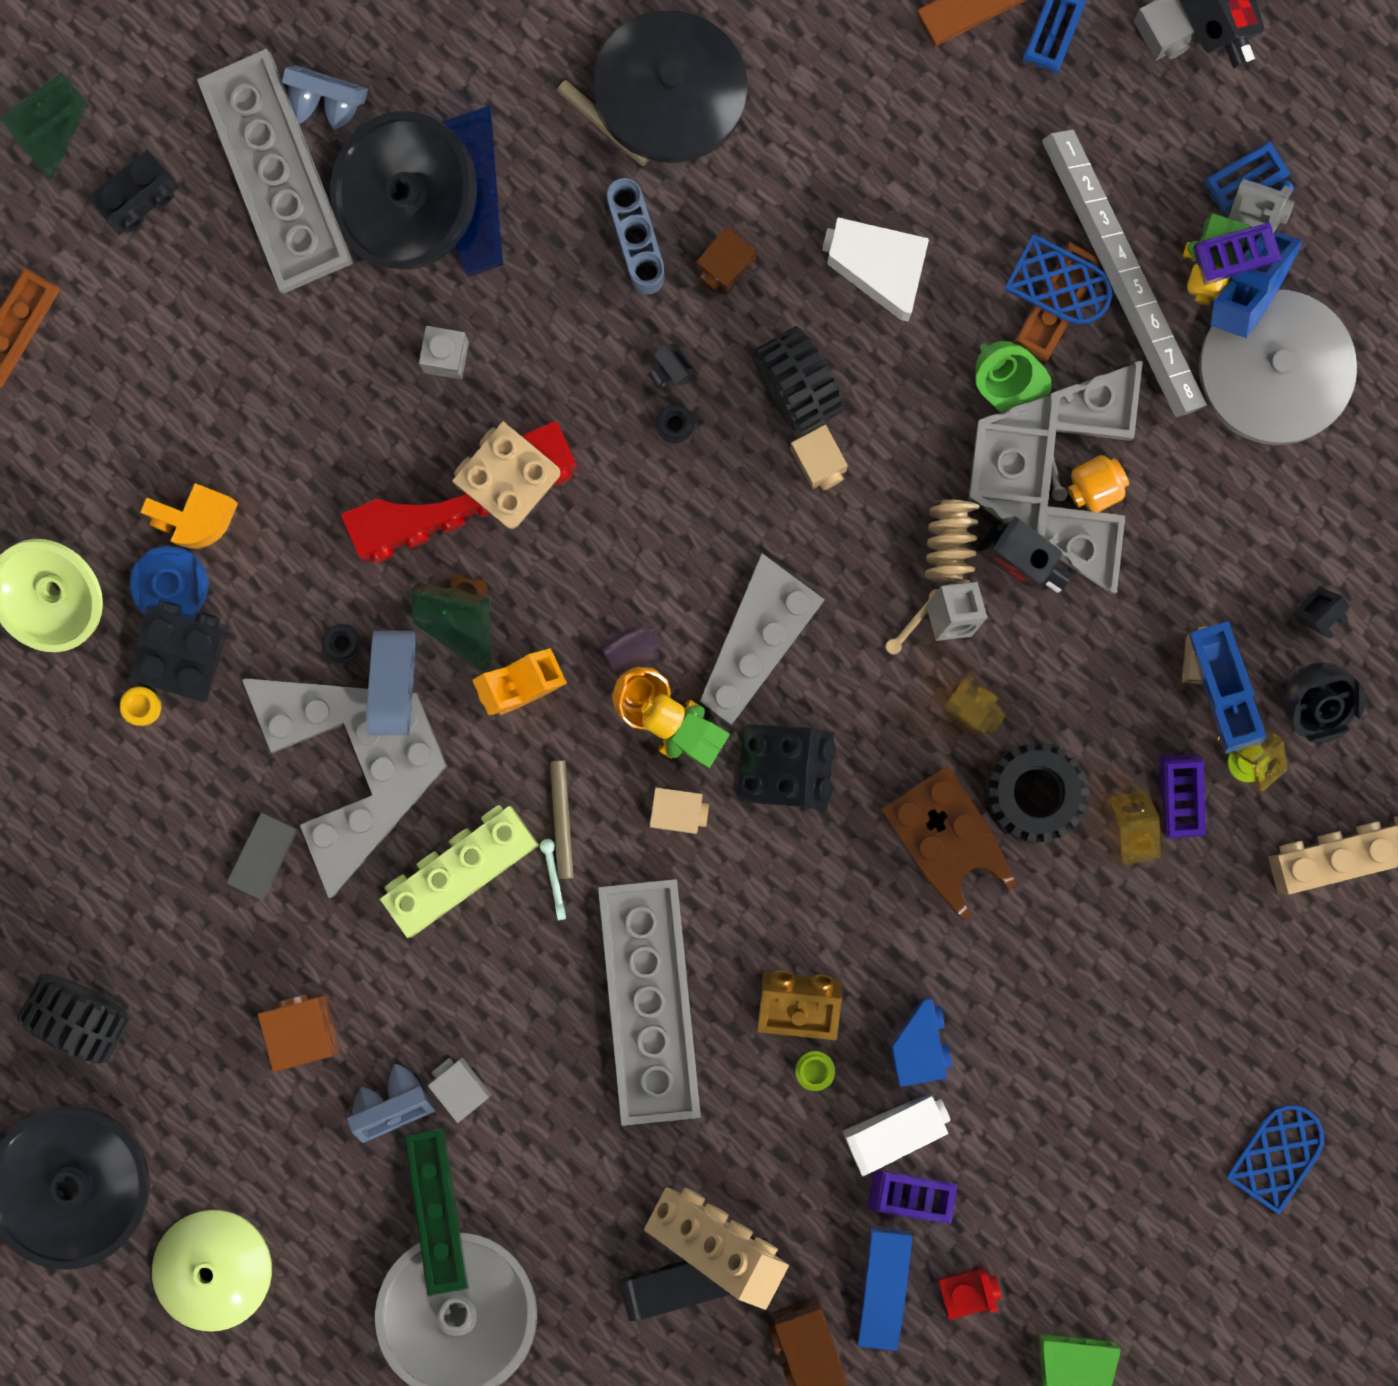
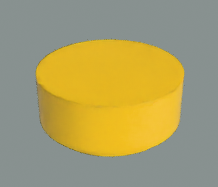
M134 687L126 691L122 696L120 712L128 723L136 726H147L159 717L161 701L158 695L151 689Z

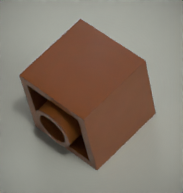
M306 995L275 1003L276 1009L258 1014L273 1073L340 1053L325 995L310 1000L307 999Z

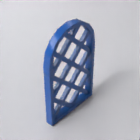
M1035 234L1032 235L1021 258L1017 261V266L1004 289L1061 320L1076 325L1090 324L1101 318L1109 308L1112 299L1110 281L1102 270L1091 262H1087ZM1033 244L1037 256L1024 260ZM1039 244L1053 251L1046 254H1042ZM1057 256L1061 269L1048 272L1044 259ZM1063 256L1078 264L1066 267ZM1039 261L1043 274L1030 278L1026 265ZM1021 267L1025 280L1012 284ZM1081 268L1085 281L1072 285L1068 272ZM1087 268L1100 277L1090 279ZM1063 274L1067 287L1054 290L1050 277ZM1045 279L1049 292L1035 296L1031 283ZM1103 281L1107 294L1096 297L1092 284ZM1027 285L1030 296L1015 288ZM1087 286L1091 299L1078 303L1074 290ZM1069 292L1073 305L1060 309L1056 295ZM1051 297L1054 308L1040 302V300ZM1106 300L1104 308L1100 310L1098 302ZM1093 304L1096 315L1083 319L1080 308ZM1075 310L1078 319L1063 313Z
M1285 1105L1273 1110L1260 1123V1127L1225 1178L1247 1192L1250 1197L1257 1199L1280 1215L1321 1153L1324 1145V1130L1319 1119L1311 1111L1298 1105ZM1295 1110L1297 1122L1284 1124L1281 1112ZM1301 1111L1308 1114L1311 1119L1303 1121ZM1277 1116L1278 1125L1266 1127L1270 1120ZM1316 1124L1319 1138L1307 1140L1304 1126ZM1299 1127L1301 1141L1287 1144L1285 1129ZM1279 1130L1282 1145L1268 1147L1266 1133ZM1259 1136H1261L1263 1148L1251 1150ZM1318 1144L1315 1153L1310 1159L1308 1145ZM1302 1146L1305 1161L1291 1163L1289 1149ZM1283 1150L1286 1164L1272 1167L1269 1152ZM1264 1153L1267 1168L1253 1170L1250 1156ZM1245 1159L1247 1171L1235 1173ZM1305 1166L1295 1181L1292 1168ZM1287 1169L1290 1184L1276 1186L1273 1172ZM1268 1173L1270 1187L1256 1190L1254 1175ZM1248 1176L1251 1190L1235 1179ZM1290 1189L1279 1205L1277 1191ZM1272 1192L1274 1206L1258 1195Z

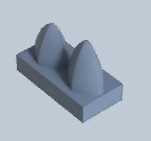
M296 65L286 67L282 83L288 85L287 95L299 124L311 116L318 105L320 97L324 96L326 117L335 130L349 122L354 116L358 105L365 103L368 88Z
M398 1064L393 1065L388 1081L389 1100L385 1102L376 1092L365 1087L359 1088L353 1102V1116L348 1117L347 1120L352 1133L362 1143L436 1111L431 1097L421 1087L418 1079L406 1068Z

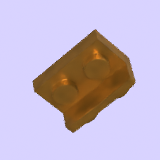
M778 970L773 973L764 972L758 1032L837 1040L842 1002V981L824 974H817L811 977L794 975L784 970Z

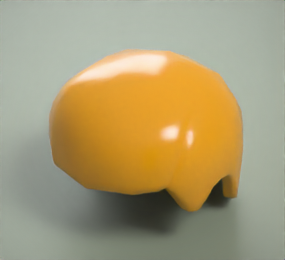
M634 667L627 670L617 679L611 696L617 715L630 727L645 729L642 725L643 713L641 712L644 703L648 699L652 700L661 694L670 697L671 692L668 680L656 669Z

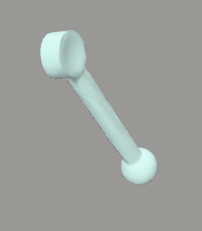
M544 839L540 844V850L546 856L558 921L566 919L553 856L555 843L551 839Z

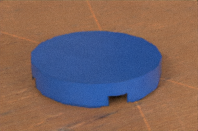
M164 545L150 549L138 563L136 562L131 570L129 589L132 601L143 614H145L147 606L152 604L158 605L159 600L181 605V612L189 615H194L199 611L207 598L209 581L206 568L197 556L182 547Z

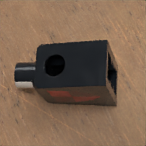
M1180 0L1203 49L1207 53L1226 49L1233 69L1240 68L1255 60L1248 40L1264 31L1263 21L1256 0Z
M1016 516L996 520L976 549L977 554L1028 587L1041 586L1044 583L1059 593L1071 577V573L1057 564L1062 556V551ZM1031 556L1033 558V564H1031L1030 561Z

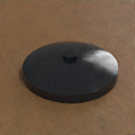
M662 10L650 12L633 18L622 25L604 44L594 71V101L599 117L607 131L630 152L658 162L678 163L690 161L717 149L730 137L737 127L744 111L747 97L746 69L742 57L732 40L710 21L683 11Z
M412 111L385 113L359 127L341 149L332 171L330 183L331 207L343 238L349 247L371 263L397 270L425 267L448 254L466 232L474 213L477 196V179L473 161L459 136L444 123L427 115Z
M55 1107L25 1119L15 1126L1 1141L0 1237L14 1252L24 1259L52 1269L69 1270L87 1267L106 1259L119 1250L139 1227L149 1200V1169L139 1143L128 1129L116 1119L88 1107Z

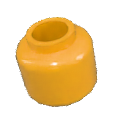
M1100 455L1074 468L1071 472L1073 484L1067 488L1078 508L1085 505L1089 511L1097 513L1124 499L1125 487L1129 485V481L1116 458L1110 460L1106 456Z

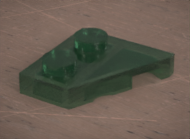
M60 72L0 119L45 177L50 180L54 177L88 105L64 74Z
M418 582L411 589L413 624L478 669L485 670L491 663L489 597Z

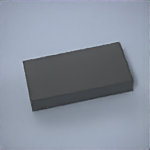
M261 812L226 884L257 899L264 900L299 829Z

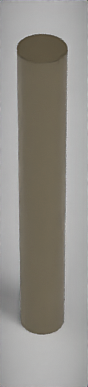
M564 80L559 85L557 92L642 167L646 165L649 159L630 152L611 136L603 125L593 102L567 80Z
M551 761L550 773L558 879L574 878L566 763L565 761Z

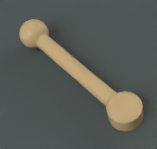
M938 589L930 592L929 600L896 639H890L887 642L886 650L888 653L895 655L900 652L902 642L928 613L926 605Z

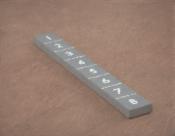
M1074 129L1051 133L1042 140L1043 145L1174 416L1177 418L1203 408L1207 404Z

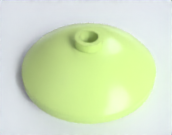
M29 539L12 545L0 555V623L9 634L21 643L45 652H62L73 649L93 634L102 615V593L95 574L77 553L54 541ZM53 582L59 586L61 591L53 586Z
M223 1210L199 1211L175 1223L160 1240L152 1264L154 1289L164 1309L181 1324L201 1331L229 1329L249 1318L265 1299L272 1277L270 1252L260 1232L243 1217ZM202 1268H209L212 1271L213 1279L211 1281H205L201 1278L200 1271Z

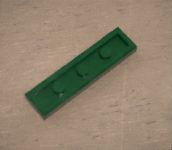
M439 1128L404 1135L428 1296L469 1289L445 1130Z

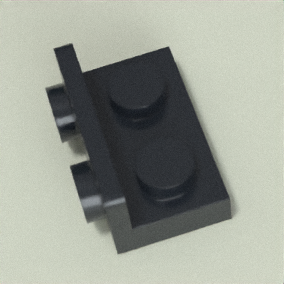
M147 149L87 198L105 218L111 228L118 235H121L124 231L130 233L137 229L144 221L143 216L154 207L160 209L166 206L173 199V192L179 187Z

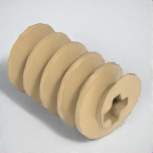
M938 500L935 503L940 505L934 506L929 510V515L938 519V521H934L928 526V530L938 536L932 537L927 541V546L936 550V552L926 556V561L936 567L926 570L925 577L938 582L969 583L970 581L964 579L963 575L975 571V567L964 563L966 558L976 556V551L966 548V543L976 541L977 536L967 532V528L978 525V520L968 517V512L978 510L980 505L961 500Z

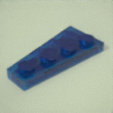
M490 106L442 121L459 136L466 146L473 161L477 179L474 213L466 232L456 244L467 277L504 265L492 111Z

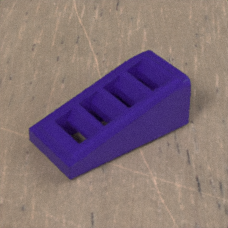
M1270 222L1196 243L1193 247L1205 286L1282 260ZM1262 235L1268 255L1260 257L1254 238ZM1244 240L1247 241L1252 260L1245 261L1240 242ZM1232 245L1237 264L1230 265L1225 246ZM1216 249L1222 264V268L1217 270L1210 251Z
M1196 753L1159 756L1165 837L1206 836L1204 758ZM1190 768L1191 774L1174 775L1173 769ZM1192 784V790L1174 791V785ZM1193 800L1194 806L1174 808V801ZM1195 816V823L1175 824V817Z
M877 1169L873 1173L868 1208L881 1213L951 1224L958 1184ZM890 1181H892L893 1184L889 1204H887ZM903 1183L909 1184L905 1207L900 1206ZM920 1186L925 1187L921 1210L916 1209ZM935 1189H940L941 1195L938 1212H931Z

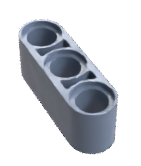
M628 178L618 179L609 186L607 199L628 275L635 290L645 295L653 294L663 286L665 280L664 265L643 194L635 181ZM621 194H630L635 198V202L631 206L623 208L615 203V199ZM632 230H641L646 234V239L639 244H632L626 240V235ZM644 266H651L658 273L654 279L644 281L637 277V271Z
M374 630L367 701L368 735L408 736L410 733L416 644L414 630Z

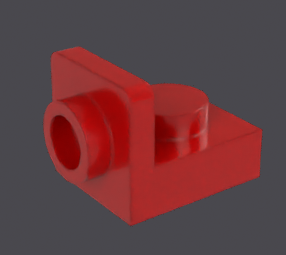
M984 1266L938 1278L949 1320L989 1310L990 1313L998 1311L995 1300L1002 1299L996 1275L989 1276Z

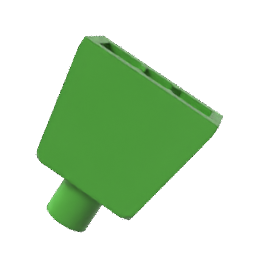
M1039 1334L1042 1386H1112L1120 1357V1347L1115 1342Z

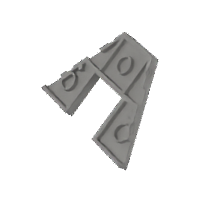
M1142 361L1135 362L1130 366L1111 373L1094 377L1092 380L1064 388L1035 401L1015 406L1005 412L980 419L977 422L968 499L980 505L979 507L997 519L1016 516L1062 551L1060 561L1110 594L1117 593L1125 515L1048 506L1056 432L1132 441L1135 435Z
M243 679V684L271 753L280 751L343 724L346 727L372 796L300 825L328 898H332L396 826V823L422 796L428 786L447 767L419 695L413 693L411 726L408 736L368 735V689Z

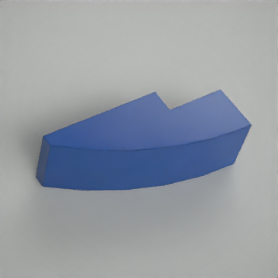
M1274 231L1282 260L1233 276L1228 285L1214 300L1210 326L1247 338L1278 292L1301 247L1302 240ZM1260 235L1256 240L1260 257L1268 255L1262 235ZM1249 249L1244 254L1245 261L1252 260Z
M1229 621L1191 632L1189 635L1200 677L1225 754L1263 743L1267 735L1253 699L1255 694Z
M870 1227L858 1347L898 1350L912 1245V1234L910 1231Z

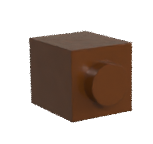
M725 227L696 262L697 272L700 273L698 276L699 281L712 292H716L719 289L727 295L756 260V250L728 227Z

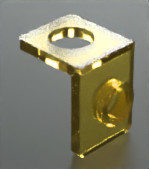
M1265 728L1267 737L1263 743L1232 752L1253 765L1256 787L1262 792L1288 768L1283 739ZM1218 737V743L1222 746L1220 737ZM1276 758L1273 770L1265 776L1267 765Z
M1147 791L1110 797L1109 805L1119 825L1122 863L1130 865L1160 858L1159 816ZM1128 803H1139L1144 807L1143 810L1137 813H1127L1121 809Z

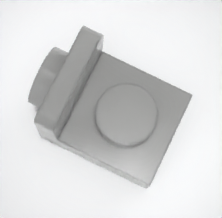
M1243 179L1239 185L1229 219L1249 224L1250 227L1270 222L1274 233L1280 222L1284 224L1288 222L1294 206V201L1288 200L1292 188L1284 185L1282 190L1279 191Z

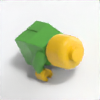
M1212 213L1205 221L1200 241L1187 242L1183 258H1191L1193 261H1196L1193 251L1196 243L1249 228L1250 225ZM1245 240L1240 242L1241 248H1243ZM1232 245L1225 246L1230 265H1235L1237 260ZM1217 249L1210 251L1215 269L1222 268ZM1195 264L1187 284V290L1196 297L1195 302L1210 305V302L1214 301L1228 285L1230 278L1205 286L1198 264Z
M664 694L657 695L652 700L648 699L641 709L643 713L642 725L646 730L664 739L662 741L664 745L663 747L659 746V752L670 759L684 753L699 764L710 768L730 734L715 724L704 720V708L692 700H688L686 702L688 706L684 708L681 704Z

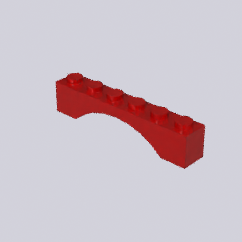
M557 420L522 435L526 441L559 467L560 477L552 486L564 483L573 477L571 472L578 468ZM465 493L462 496L441 503L425 505L395 504L375 499L345 512L341 516L359 558L364 562L371 560L372 564H377L394 556L392 550L405 544H407L408 548L417 547L430 540L428 536L430 533L439 529H443L444 533L451 532L466 524L464 519L478 513L480 517H485L491 513Z

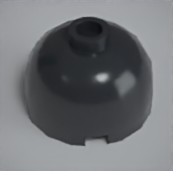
M1328 662L1311 663L1300 668L1287 682L1282 697V707L1288 723L1300 736L1306 737L1308 741L1313 743L1331 742L1344 736L1350 730L1347 725L1356 716L1360 719L1366 703L1364 687L1342 666Z

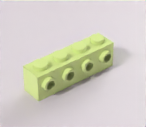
M500 805L496 806L481 817L484 824L471 833L468 828L464 829L448 841L452 846L449 850L440 856L436 851L432 852L416 864L420 869L417 873L408 879L402 874L384 887L388 894L380 900L407 938L419 933L539 846L513 807L508 806L503 810Z

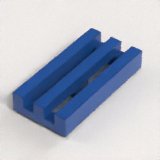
M1045 0L1022 61L1027 63L1033 62L1037 64V67L1042 69L1046 67L1051 69L1050 72L1058 74L1086 0H1059L1061 4L1040 55L1035 53L1034 49L1054 1ZM1069 4L1075 6V10L1054 60L1048 58V55Z
M1271 141L1205 179L1203 185L1206 190L1209 189L1212 194L1211 198L1214 202H1217L1221 214L1224 215L1231 211L1235 200L1234 197L1227 201L1225 196L1238 189L1243 179L1252 181L1276 167L1277 173L1258 183L1271 187L1287 178L1291 173ZM1266 154L1269 156V161L1222 189L1217 185L1218 182Z

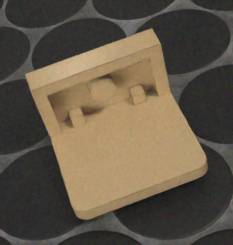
M503 421L497 429L493 427L485 434L479 443L481 448L472 458L467 457L461 462L454 472L456 477L452 481L459 491L463 494L467 493L507 528L514 529L519 526L558 480L560 469Z

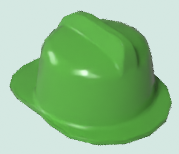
M998 341L991 345L983 342L980 345L981 353L976 361L975 384L980 393L998 411L1002 413L1015 406L1050 395L1052 389L1051 377L1044 366L1027 349L1010 341Z

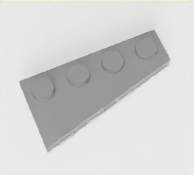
M761 554L700 703L732 725L825 599L764 554Z

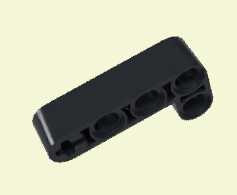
M762 1238V1240L769 1243L767 1238ZM685 1260L634 1274L618 1281L629 1321L643 1320L731 1295Z

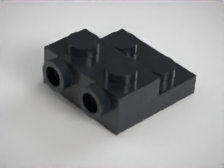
M159 600L158 605L152 604L147 606L136 643L139 647L129 680L200 702H207L229 627L219 624L220 618L212 614L197 612L195 617L182 613V606L173 602Z

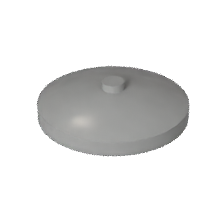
M1278 290L1262 318L1247 338L1211 326L1204 339L1199 358L1201 387L1214 414L1236 434L1251 441L1269 445H1287L1304 441L1327 428L1347 406L1352 396L1357 376L1355 348L1342 321L1320 301L1300 292L1290 290Z
M461 1233L469 1289L428 1296L420 1243L405 1252L387 1273L376 1302V1335L386 1361L393 1371L408 1385L499 1386L511 1377L524 1361L536 1331V1297L524 1268L510 1252L499 1244L482 1236Z

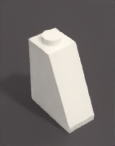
M838 218L835 229L827 228L822 251L829 252L827 264L897 318L909 322L929 239Z
M928 1093L842 1130L856 1165L861 1175L864 1176L947 1135L948 1132L944 1124L951 1120L941 1099L934 1101L932 1095Z

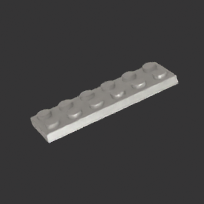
M264 49L197 79L279 291L284 294L353 264L272 54L267 49Z
M677 879L598 887L621 1126L701 1118Z

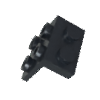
M746 725L743 729L737 788L738 800L745 803L827 810L828 800L832 794L830 776L832 761L836 754L835 733L809 727Z

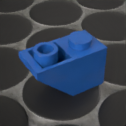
M930 997L922 998L890 1044L896 1080L900 1087L946 1079V1068H952L948 1044L941 1045L938 1029L945 1028L941 1005H934L933 999Z

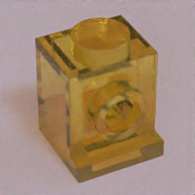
M968 674L942 709L979 736L983 735L986 730L994 733L1007 714L1002 712V708L995 704L998 700L996 695L981 685L977 689L970 686L974 678Z

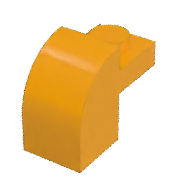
M195 483L183 512L146 498L141 513L151 518L149 525L171 534L173 528H176L171 542L183 548L198 549L213 544L225 533L238 503L229 496Z
M551 648L528 654L505 668L484 673L472 680L478 692L479 700L484 705L489 716L497 713L502 715L513 711L567 684Z

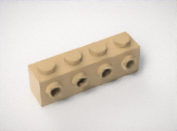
M1398 816L1394 817V825L1382 828L1379 821L1357 826V834L1342 837L1341 831L1318 836L1319 844L1304 847L1303 841H1297L1279 846L1281 853L1268 856L1278 895H1289L1398 867Z
M666 1187L644 1230L738 1300L766 1310L789 1266L775 1256L778 1249L756 1237L755 1240H752L750 1237L753 1231L733 1220L728 1223L726 1220L729 1215L723 1210L711 1204H707L705 1207L703 1205L705 1198L700 1194L685 1187L682 1193Z

